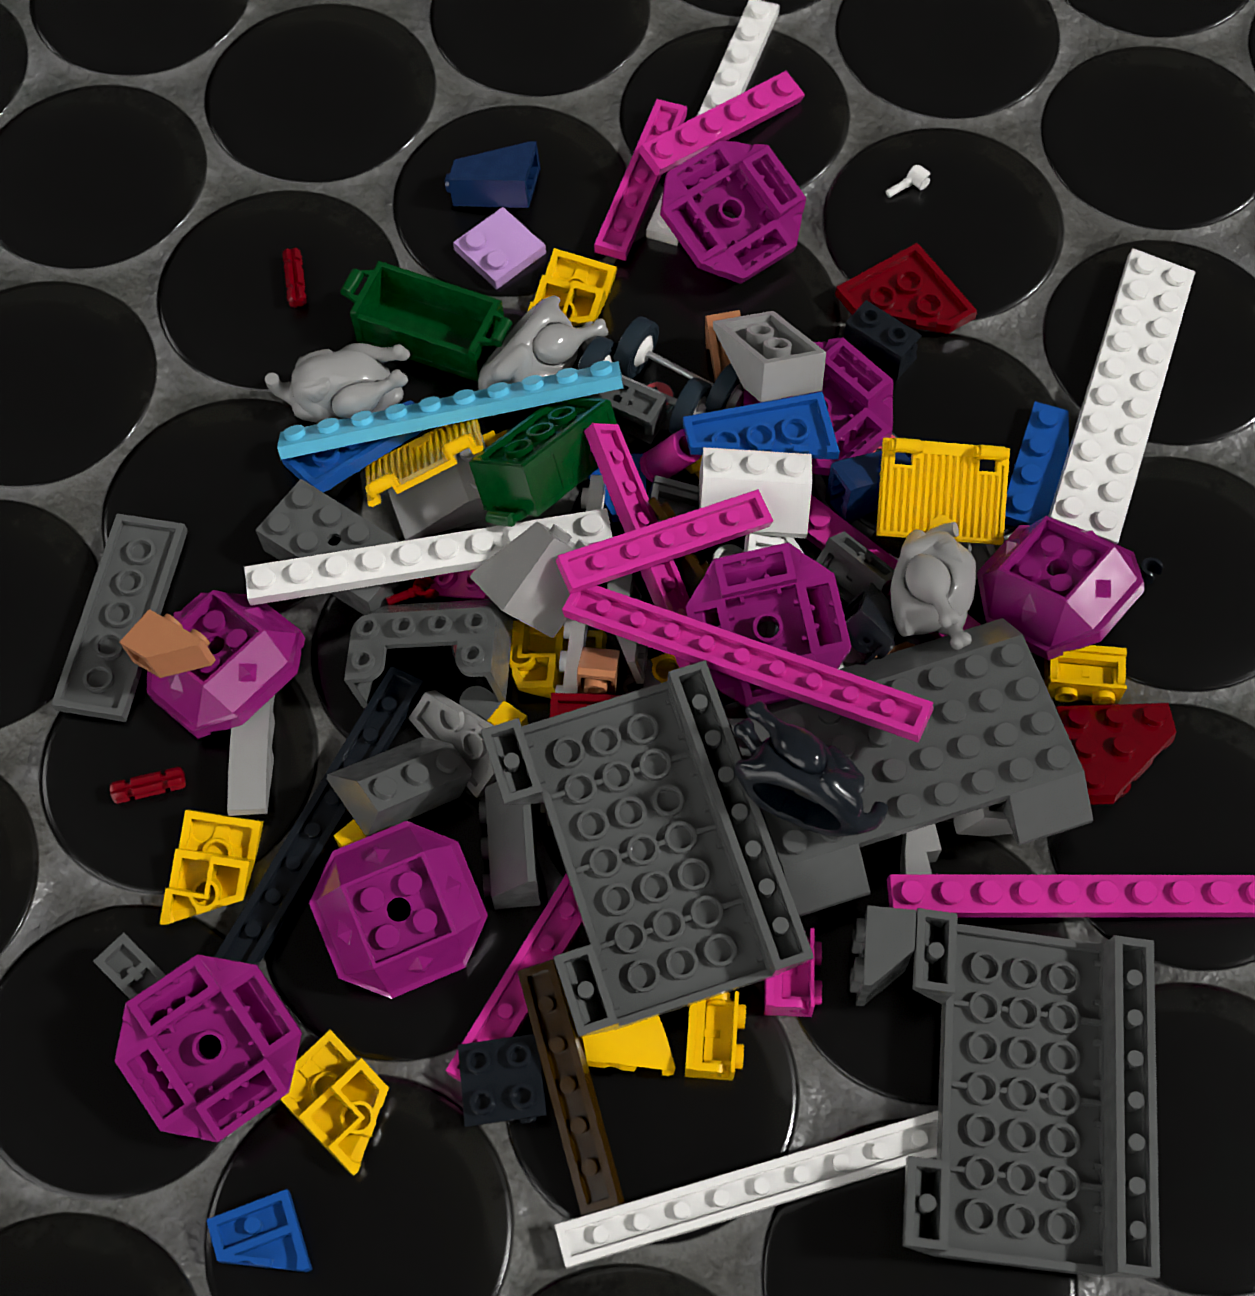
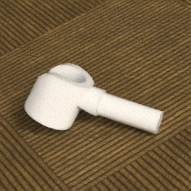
M915 165L910 169L903 181L885 191L886 195L890 198L912 184L918 189L923 190L930 183L928 176L931 173L922 166Z

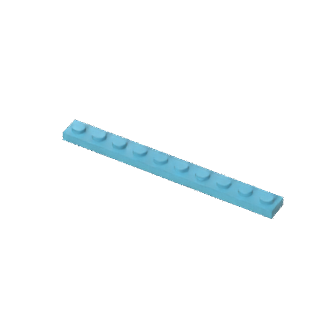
M599 361L592 364L591 367L578 370L566 368L554 375L545 377L532 375L524 378L521 382L511 384L499 382L492 384L488 389L478 391L470 389L461 390L453 396L440 399L438 397H428L419 403L407 406L404 404H394L386 408V410L373 413L361 411L354 414L351 418L340 420L327 418L316 425L306 427L294 425L280 432L277 449L282 460L622 389L623 383L619 361L612 363L610 361Z

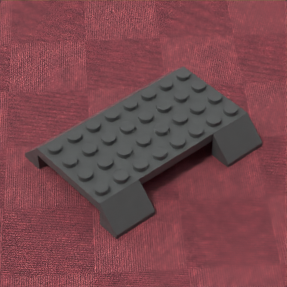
M1004 618L964 630V632L971 635L972 641L968 646L960 650H955L951 647V637L947 635L887 654L882 659L874 658L868 664L861 662L839 669L933 702L932 714L919 743L796 699L766 704L767 709L781 721L808 730L825 744L836 746L854 762L865 779L864 790L861 794L863 811L865 813L870 812L874 802H883L888 806L886 818L876 830L859 835L840 837L823 836L803 829L759 807L799 917L870 894L860 847L1007 801L1004 813L1018 846L1092 823L1093 815L1083 767L1023 634ZM736 702L724 705L723 709L742 760H748L751 753L743 740L737 737L733 730L737 723L748 718L745 712L746 708ZM748 718L754 723L755 731L762 742L770 737L769 732L759 722Z
M706 660L669 671L666 682L525 726H521L520 720L517 718L481 730L504 805L544 803L590 945L553 956L579 1037L617 1030L779 975L814 958L761 810L745 792L734 773L735 764L742 758Z
M917 908L913 990L942 1004L937 1159L914 1156L906 1157L903 1246L935 1257L1085 1276L1159 1278L1154 941L1115 935L1104 944L985 928L957 924L958 913Z

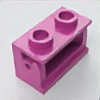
M810 928L809 936H807L814 958L764 980V1015L812 1017L815 1005H821L822 981L815 980V965L821 966L822 943L814 941V928Z

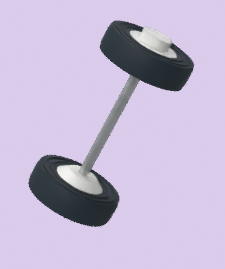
M645 317L636 318L628 326L616 348L613 362L619 361L621 375L628 378L636 377L649 359H652L688 379L696 377L705 380L653 353L659 336V326ZM730 363L723 369L714 384L707 381L712 385V388L705 403V413L741 406L743 402V386Z
M597 336L591 341L582 355L577 370L591 367L592 364L599 361H610L612 363L617 344L606 337ZM622 375V378L667 396V402L674 405L669 423V432L672 435L684 429L683 417L702 414L706 411L705 403L712 385L705 380L696 377L691 378L681 391L678 399Z

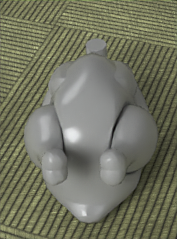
M553 295L542 299L515 324L507 334L502 346L497 347L484 363L478 379L479 390L488 389L492 384L499 382L511 384L521 382L524 378L532 375L545 377L554 375L562 369L572 368L577 359L578 348L584 341L593 340L597 336L606 337L608 335L604 319H596L594 322L587 321L582 327L575 328L559 308L560 299L558 296Z
M353 343L337 352L329 349L317 350L299 357L292 373L291 382H281L279 376L273 372L266 375L265 382L271 392L290 404L295 416L302 420L319 423L327 418H336L337 420L351 418L358 412L370 411L373 413L383 411L389 406L402 401L404 393L401 387L407 384L408 377L398 369L390 373L389 369L383 364L394 360L405 361L409 358L410 352L400 344L382 348L365 343Z
M956 522L944 523L927 532L916 529L909 533L902 545L901 554L894 569L890 594L893 620L901 636L925 635L937 632L949 635L951 637V647L955 650H960L968 646L972 641L971 635L964 632L963 626L966 622L967 611L970 609L974 598L976 561L971 552L955 540L954 537L959 535Z

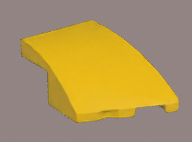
M554 248L546 273L541 277L534 301L530 302L528 311L542 299L555 295L560 299L559 308L568 317L573 326L584 325L587 321L594 322L607 300L617 273V267Z
M520 620L513 621L509 665L519 691L551 698V693H555L556 685H563L564 673L559 672V659L561 650L567 651L569 639L563 638L564 625L555 637L551 638ZM588 630L586 647L606 649V633L603 630Z
M189 809L185 810L179 848L175 849L170 884L168 888H165L160 918L161 925H167L245 899L258 852L263 821Z
M659 1016L617 1030L580 1037L588 1066L599 1068L615 1067L619 1070L632 1072L637 1067L660 1069L664 1076L674 1075V1060Z
M330 1029L296 1060L290 1092L279 1100L354 1176L361 1166L360 1162L369 1138L372 1136L380 1108L383 1106L389 1087L362 1058L357 1059Z

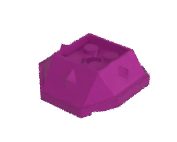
M720 140L667 172L660 216L699 269L742 284L794 251L797 246L806 196L769 145L754 144L752 146L740 142ZM723 211L731 212L735 218L727 217Z
M843 337L828 339V342H814L826 352L822 391L818 392H823L840 451L839 459H812V474L829 476L832 463L873 453L882 445L883 438H890L892 435L893 379ZM743 387V406L762 403Z
M1048 516L1043 517L1032 525H1020L977 571L986 623L1004 618L1023 634L1029 650L1046 660L1062 656L1065 651L1081 649L1101 642L1144 592V581L1134 552L1097 536L1093 530L1085 531L1076 526L1063 524Z
M789 542L713 559L705 576L685 607L687 617L836 669L840 667L851 651V642L835 574L803 554L801 550ZM768 621L775 623L779 627L778 633L771 638L762 637L757 631L762 623ZM709 669L716 690L745 708L757 700L765 704L794 699Z
M212 590L210 593H200L181 611L174 612L173 617L181 623L185 630L190 632L192 629H196L209 640L208 648L216 661L208 667L162 678L147 671V693L156 704L197 739L210 735L213 731L227 730L243 725L298 673L301 648L304 646L305 637L299 628L268 604L250 606L247 594H230L217 590Z
M408 821L332 851L309 902L338 977L391 999L465 968L488 917L459 842ZM394 898H404L410 903V915L403 921H395L388 915V904Z
M196 955L125 1003L115 1063L160 1131L219 1142L290 1092L302 1031L258 965ZM205 1035H214L221 1042V1052L215 1058H208L200 1051V1041Z

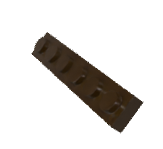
M552 959L517 971L581 1215L625 1203L581 1038L578 1036L555 961Z

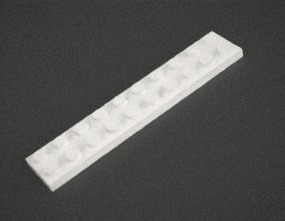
M1134 248L1129 253L1048 517L1085 531L1093 530L1097 536L1116 545L1118 544L1195 271Z

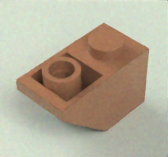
M150 609L119 642L135 664L159 678L208 667L216 661L208 648L210 642L202 633L196 629H192L189 632L173 616L169 614L161 616Z
M582 648L577 669L578 694H617L620 669L619 650Z

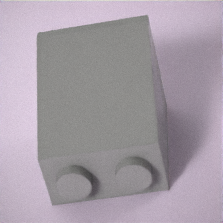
M537 521L478 567L471 574L470 578L501 611L554 638L568 619L564 617L562 608L570 596L556 564V558L560 554L587 546L588 544L580 539L575 544L570 541L572 536L559 526L553 524L549 529Z

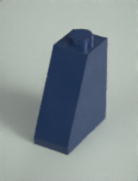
M536 141L455 159L451 172L447 173L445 177V188L447 193H451L453 206L529 208L540 171Z
M882 450L838 460L831 464L825 501L832 511L849 524L878 509ZM897 452L895 453V464L911 465V456Z

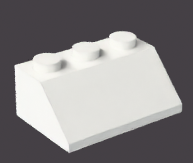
M703 447L699 471V509L759 489L771 514L773 523L768 528L750 534L792 538L807 537L812 490L811 454Z

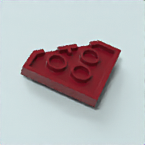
M918 243L836 287L835 295L852 315L867 300L911 328L949 334L974 320L977 314L975 307Z
M1169 703L1056 707L1083 767L1090 805L1114 804L1122 796L1123 790L1146 771L1153 763L1154 758L1163 749L1166 750L1170 746L1177 732Z

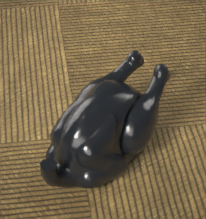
M760 700L746 707L745 712L748 718L759 722L769 732L770 737L762 742L755 731L754 723L748 718L737 723L733 728L734 733L743 740L751 756L748 760L740 759L735 764L734 773L745 792L759 807L803 829L829 837L859 835L876 830L886 818L888 806L883 802H874L869 813L863 811L861 794L864 790V775L840 749L834 745L825 744L814 734L802 727L781 721Z

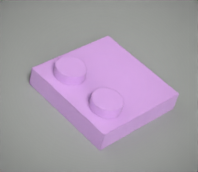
M504 207L453 242L454 250L496 289L546 254L545 244Z

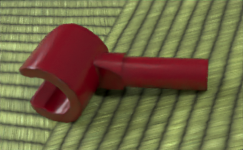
M430 577L417 578L413 583V587L388 596L386 600L388 605H393L419 596L423 600L430 602L439 596V592L435 589L424 591L426 586L435 583Z

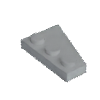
M436 690L425 692L408 719L425 738L453 744L472 770V775L466 785L476 798L484 796L485 787L495 783L496 777L481 730L494 725Z

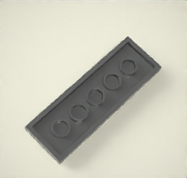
M116 514L51 703L55 711L122 722L127 721L143 668L132 661L119 642L149 609L161 615L188 532L185 524Z

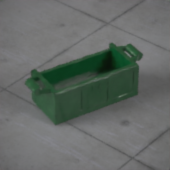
M382 261L377 262L374 270L352 269L340 290L343 296L349 298L354 303L350 316L357 342L382 348L400 344L410 352L408 359L478 382L482 366L495 349L502 346L513 325L510 319L504 317L502 300ZM363 277L368 278L359 295H355L354 293Z
M579 397L543 405L469 461V465L483 508L488 511L486 522L491 525L513 527L517 521L527 516L538 517L596 471L599 467L590 449L584 430L592 423L617 424L611 401Z

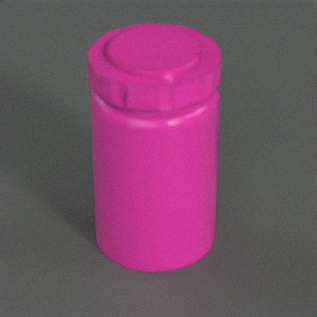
M681 429L643 454L640 459L641 471L651 482H653L655 475L670 478L698 461L702 455H690L685 431Z

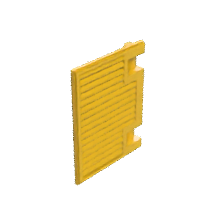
M478 419L440 426L385 454L366 466L365 489L368 506L374 507L380 504V493L393 487L396 494H399L458 464L456 454L467 448H470L473 455L483 451L484 446Z
M883 438L876 536L907 538L909 533L916 529L927 532L944 523L956 522L959 535L954 538L957 542L1002 545L1004 543L1010 448L992 445L921 441L919 439ZM895 453H911V465L895 464ZM980 460H995V472L979 471Z

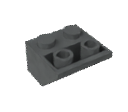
M867 905L864 917L857 918L856 930H853L852 953L858 954V957H855L854 968H851L849 987L850 992L856 993V1005L865 1006L905 972L915 950L916 910Z

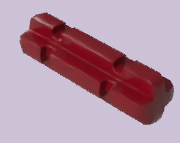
M298 248L285 249L283 261L285 262L287 299L291 307H303L307 300L302 256Z
M181 767L166 769L164 774L157 771L132 777L130 782H126L125 779L115 781L110 784V795L114 803L119 804L130 801L133 796H135V799L165 793L167 788H170L171 791L183 789L186 786L185 774Z

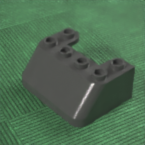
M491 599L383 606L362 616L354 623L351 630L344 680L361 706L366 708L372 698L374 680L384 670L387 649L457 645L455 661L460 672L469 677L485 676L498 701H506L513 617L501 611Z

